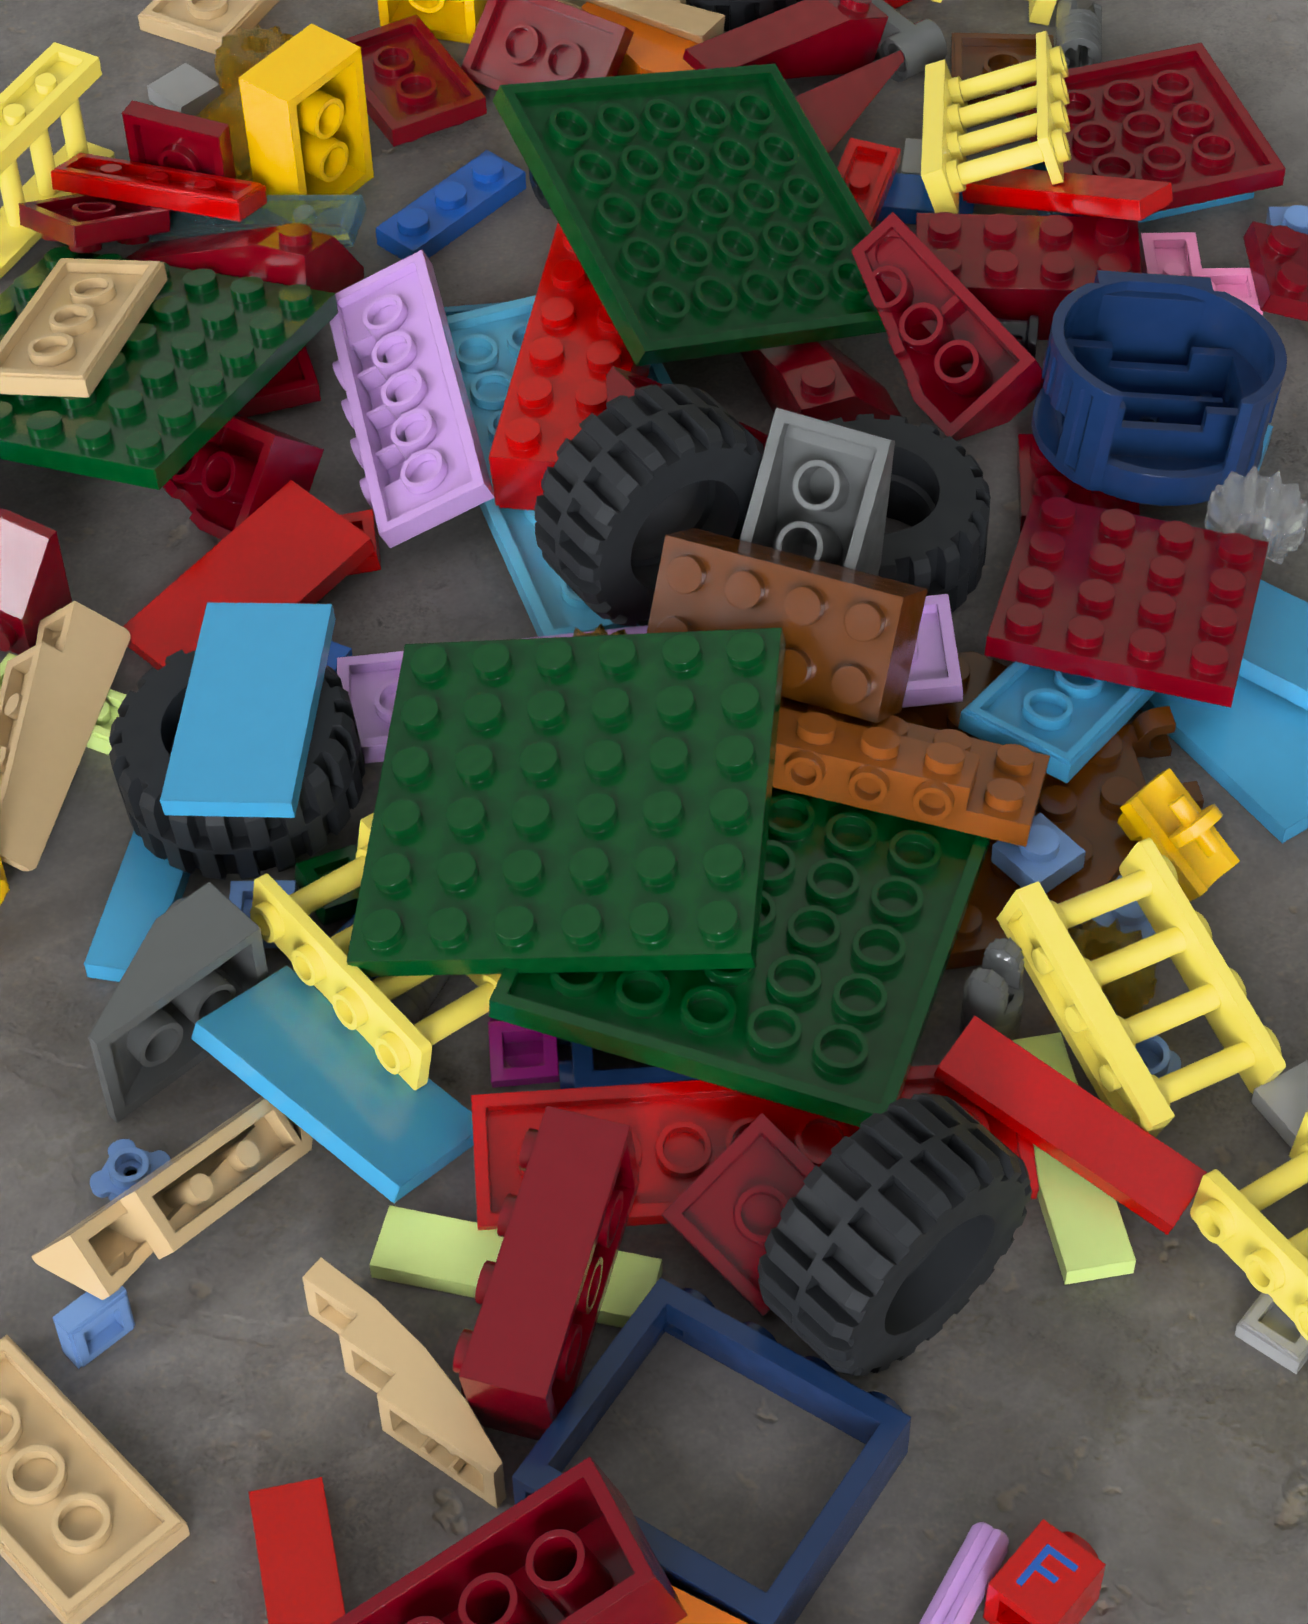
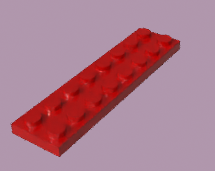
M939 1064L911 1066L900 1099H911L914 1094L919 1093L948 1096L1023 1160L1031 1182V1200L1036 1199L1039 1185L1033 1143L934 1077L933 1075ZM702 1080L471 1095L478 1230L497 1229L500 1211L506 1196L509 1193L518 1195L525 1171L519 1170L522 1144L529 1128L539 1130L546 1106L631 1127L640 1183L626 1226L669 1224L661 1216L662 1213L761 1113L818 1167L832 1154L831 1149L845 1136H852L860 1127Z

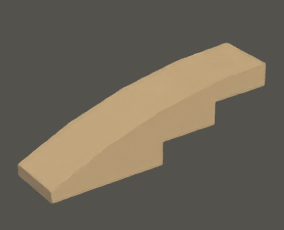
M320 1257L302 1277L309 1314L339 1334L345 1372L377 1393L382 1430L486 1502L498 1508L506 1499L503 1462L466 1399L428 1350L376 1298Z

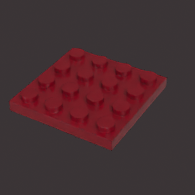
M1202 42L1068 69L1069 77L1064 79L1069 94V104L1065 105L1069 118L1070 132L1065 134L1069 143L1071 160L1063 162L1065 173L1171 182L1173 201L1159 211L1283 186L1286 168ZM1037 81L1007 89L1006 94L1035 86ZM1037 108L1017 113L1015 116L1020 118L1037 113ZM1037 136L1029 138L1031 143L1037 141ZM1074 214L1075 216H1078V217H1098V216H1088V215Z
M1034 494L987 635L984 656L1231 708L1269 542L1252 539L1241 533H1222L1193 527L1181 521H1163L1134 515L1122 509H1104L1074 503L1063 497H1045Z

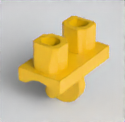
M1170 768L1159 773L1120 807L1123 813L1118 818L1117 823L1131 841L1139 842L1147 838L1153 840L1161 855L1166 856L1174 865L1179 885L1189 901L1202 896L1217 879L1240 861L1213 826L1223 816L1216 804L1201 810Z

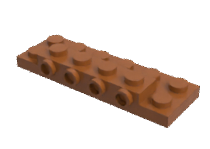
M781 696L772 787L1026 847L1050 756L1032 752L1027 747L1018 744L1002 745L971 738L958 730H937L907 723L893 715L875 723Z

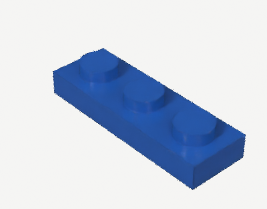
M486 150L375 228L377 245L400 259H404L420 250H423L429 259L525 190V171Z

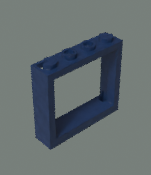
M659 1278L513 1474L515 1504L563 1474L562 1471L666 1332L866 1444L767 1593L634 1515L672 1586L748 1624H795L908 1453L911 1416L905 1414L900 1406L887 1395L876 1391L866 1392L840 1378L838 1373L822 1359L814 1356L803 1357L777 1343L773 1335L762 1326L750 1321L741 1323L721 1312L699 1291L686 1287L680 1289Z

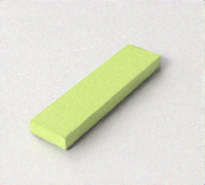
M1061 1032L1012 1040L1078 1085ZM1033 1144L1039 1185L1037 1197L1064 1284L1134 1273L1136 1258L1117 1201Z
M389 1205L370 1262L371 1277L475 1298L481 1269L487 1260L496 1262L504 1237L498 1236L497 1229L478 1230L477 1222ZM618 1251L597 1323L623 1328L659 1278H661L662 1259Z

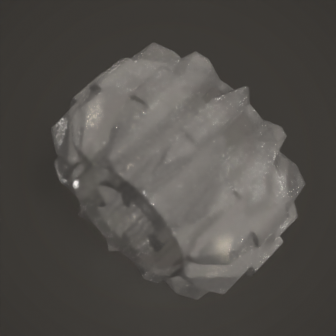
M1254 465L1250 472L1247 473V477L1231 471L1228 478L1224 480L1223 485H1216L1215 490L1211 492L1204 523L1208 530L1222 532L1223 534L1241 533L1252 539L1269 542L1266 558L1282 565L1289 551H1297L1299 545L1303 542L1305 526L1308 520V502L1300 499L1299 483L1281 484L1282 479L1279 470L1270 477L1261 476Z

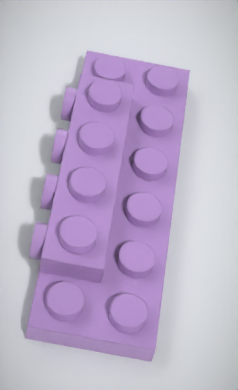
M423 250L335 293L338 314L330 321L338 360L334 361L332 365L335 375L347 395V398L341 401V405L347 420L356 433V437L350 440V444L366 476L360 479V487L365 499L374 511L379 535L389 548L495 498L434 268Z

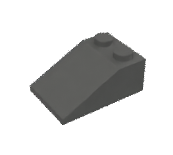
M776 408L740 540L878 576L881 566L895 441Z
M210 882L188 897L178 899L164 914L156 918L88 1036L108 1115L116 1123L211 1055L191 1039L198 1020L269 977L260 927Z

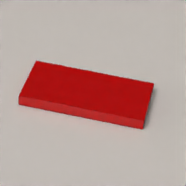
M290 480L122 626L131 635L127 647L155 669L160 670L166 665V657L181 649L185 654L196 650L207 602L316 604L375 551L372 538Z

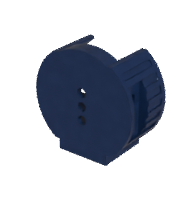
M1097 270L1094 283H1087L1068 294L1054 313L1042 368L1044 384L1036 397L1031 418L1034 439L1045 458L1059 472L1087 490L1101 491L1131 502L1159 506L1191 505L1214 500L1215 498L1228 499L1244 489L1254 478L1258 470L1268 423L1272 421L1286 372L1287 354L1285 346L1274 327L1254 308L1226 292L1214 291L1211 278Z

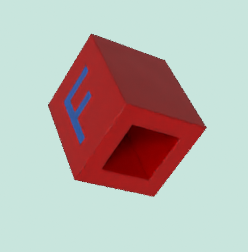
M1043 1519L988 1583L983 1618L990 1624H1078L1099 1599L1106 1564L1099 1560L1095 1550L1082 1537L1069 1531L1062 1533Z

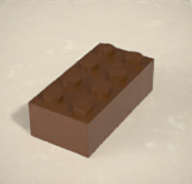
M691 528L665 535L647 633L782 627L786 647L781 696L878 723L889 718L891 715L900 713L902 710L927 589Z

